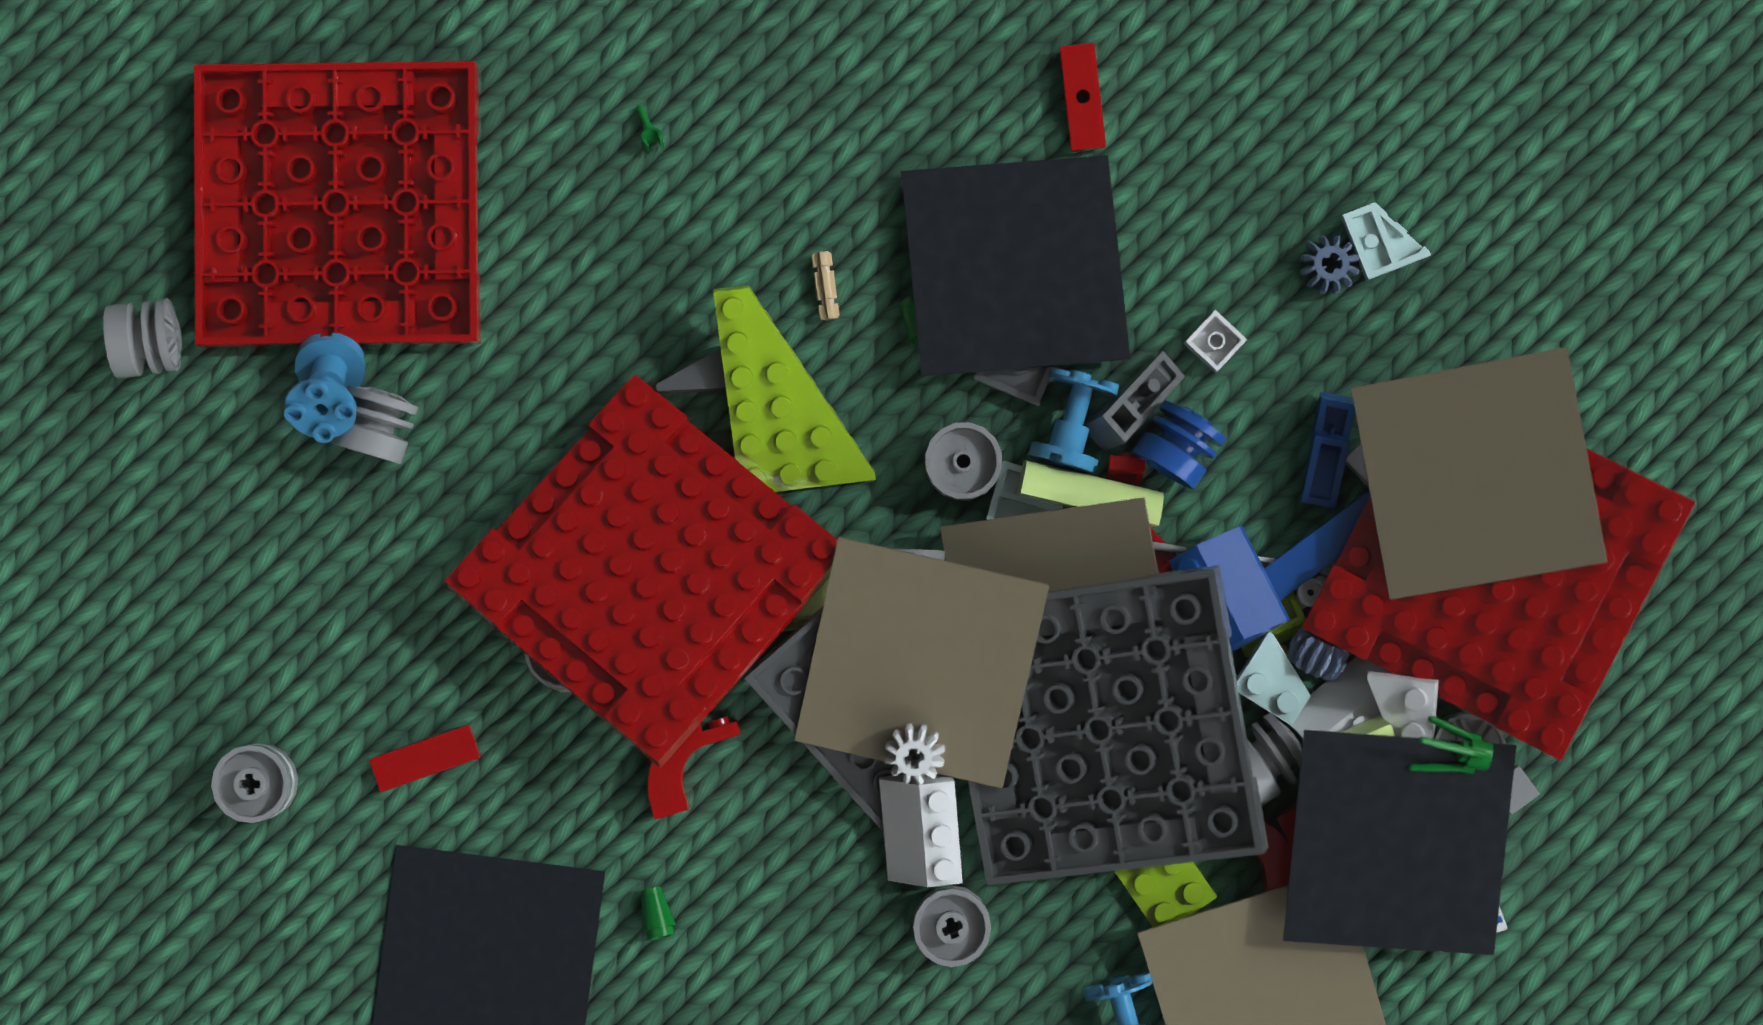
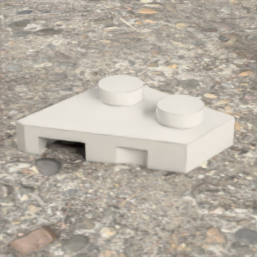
M1370 671L1367 675V681L1383 719L1391 724L1395 736L1434 738L1435 724L1430 723L1428 717L1431 715L1436 717L1439 680L1419 679L1411 676Z

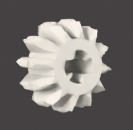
M907 724L906 735L896 729L893 732L895 741H887L885 749L891 753L885 756V763L894 765L891 770L893 776H897L901 772L904 773L903 783L905 784L910 782L911 776H915L916 782L919 785L924 783V774L934 779L937 776L935 767L940 768L944 765L945 760L939 755L945 752V745L935 744L939 738L937 732H933L929 736L925 735L927 730L925 724L920 726L919 732L914 731L912 724ZM910 749H918L917 754L922 752L920 759H912L913 754L909 757Z

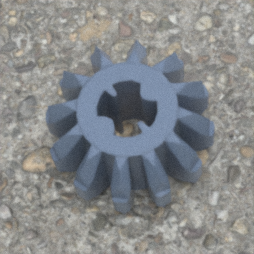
M1321 236L1318 239L1319 247L1312 242L1306 246L1311 255L1303 254L1300 256L1302 263L1310 265L1301 269L1300 275L1306 276L1311 274L1313 278L1306 285L1311 288L1319 282V294H1325L1330 285L1332 293L1336 295L1340 293V284L1346 288L1353 284L1348 275L1356 276L1359 274V269L1349 265L1358 261L1359 256L1357 254L1347 255L1346 252L1352 248L1350 242L1342 248L1339 247L1340 236H1334L1330 245L1326 236ZM1329 257L1335 260L1332 264H1337V268L1330 273L1324 270L1327 266L1322 267V262Z
M1303 628L1298 629L1296 635L1292 637L1289 643L1290 647L1287 652L1289 661L1295 664L1296 668L1302 669L1305 673L1311 674L1316 678L1320 677L1326 681L1338 679L1340 673L1344 671L1347 665L1348 651Z

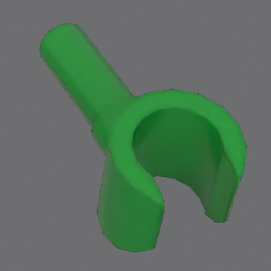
M644 105L636 106L643 129L641 139L644 151L650 155L648 145L652 142H658L661 150H664L661 131L650 123Z

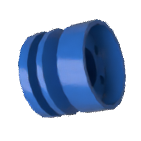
M1164 400L1159 410L1170 418V421L1155 415L1151 421L1162 431L1160 437L1144 432L1132 453L1140 459H1146V464L1186 488L1195 490L1206 472L1204 466L1195 458L1199 454L1214 459L1217 453L1205 442L1207 441L1221 447L1226 438L1212 426L1210 421L1185 406L1175 405Z

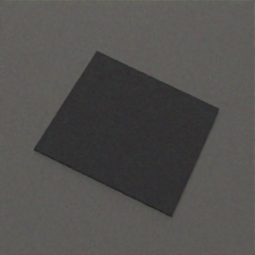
M1108 155L901 171L921 377L1131 359Z
M1304 730L1283 941L1494 955L1517 745L1492 743L1493 755L1489 768L1486 771L1475 769L1473 775L1464 772L1410 771L1409 765L1462 764V762L1457 761L1456 752L1422 744L1419 742V738ZM1442 740L1459 745L1461 742L1456 740Z
M396 845L373 1025H586L605 871Z

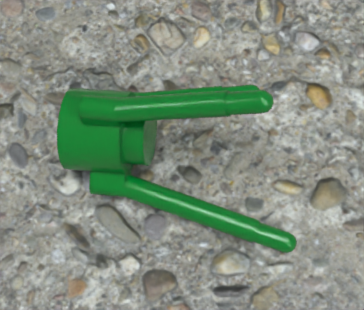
M1431 715L1428 717L1430 723L1467 741L1462 740L1457 745L1422 736L1419 738V742L1456 752L1457 761L1462 762V764L1409 765L1410 771L1464 772L1473 775L1475 769L1486 771L1489 768L1493 755L1492 743L1481 741V735L1469 733Z

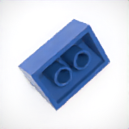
M1243 526L1199 543L1168 561L1173 571L1220 565L1232 634L1229 638L1231 652L1240 649L1290 620Z

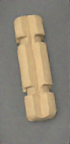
M828 251L816 252L811 255L812 268H816V272L813 273L817 301L821 302V305L818 306L820 320L836 319L839 317L838 303H834V299H837L834 270L830 271V266H833L832 255Z

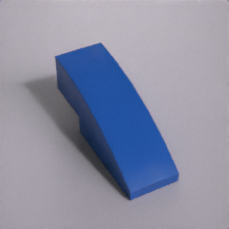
M1320 392L1303 478L1300 499L1303 503L1330 508L1336 507L1355 415L1352 397Z

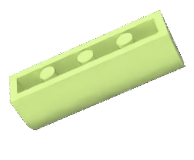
M1028 460L1023 461L1016 491L1018 496L1068 508L1145 497L1150 527L1159 526L1164 501L1163 492Z

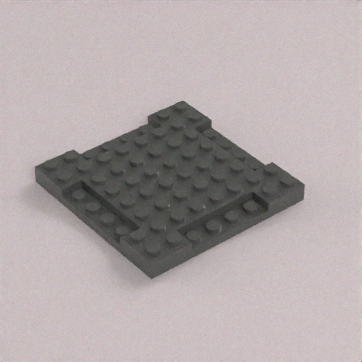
M1220 565L1048 591L1003 788L968 781L987 885L1265 853L1268 848V841L1257 777H1253L1229 640L1232 634Z

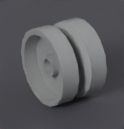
M971 422L953 423L940 429L930 440L925 454V473L931 486L942 496L955 501H971L985 495L997 482L1002 469V451L996 438L984 427ZM960 455L970 459L968 467L961 468L957 465L956 460Z
M255 743L234 748L220 759L213 771L211 788L214 800L224 814L236 821L255 823L276 817L286 810L296 796L299 779L295 764L286 752L274 745ZM252 779L259 780L260 787L254 788Z
M952 884L936 887L923 896L915 909L913 918L915 941L924 956L936 964L948 967L967 965L978 958L988 945L991 933L988 910L980 897L966 887ZM948 918H954L955 922L958 921V927L953 931L945 928Z

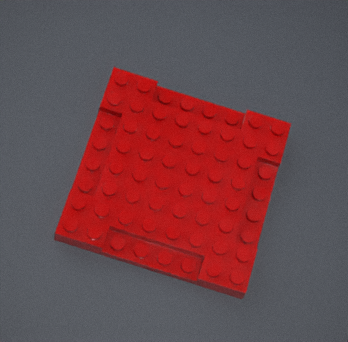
M475 61L194 65L195 345L200 347L300 345L308 337L321 333L320 337H331L332 333L343 334L353 339L357 344H481L477 173L479 78L478 65Z
M634 374L588 424L589 430L505 522L496 531L493 528L445 579V583L466 604L661 768L830 578L838 539L795 504L793 506L790 505L691 424L684 413Z
M1586 448L1607 557L1606 563L1390 600L1370 495L1337 563L1333 565L1302 628L1396 675L1439 680L1438 697L1561 761L1690 516L1696 501Z

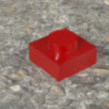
M1128 453L1118 454L1117 456L1110 455L1106 479L1141 486L1146 459H1140Z

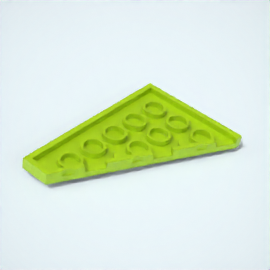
M743 285L713 289L735 460L775 492L876 480L874 468L871 467L859 449L858 444L850 436L830 403L826 401L816 386L815 381L807 373L787 340L781 335L750 286Z

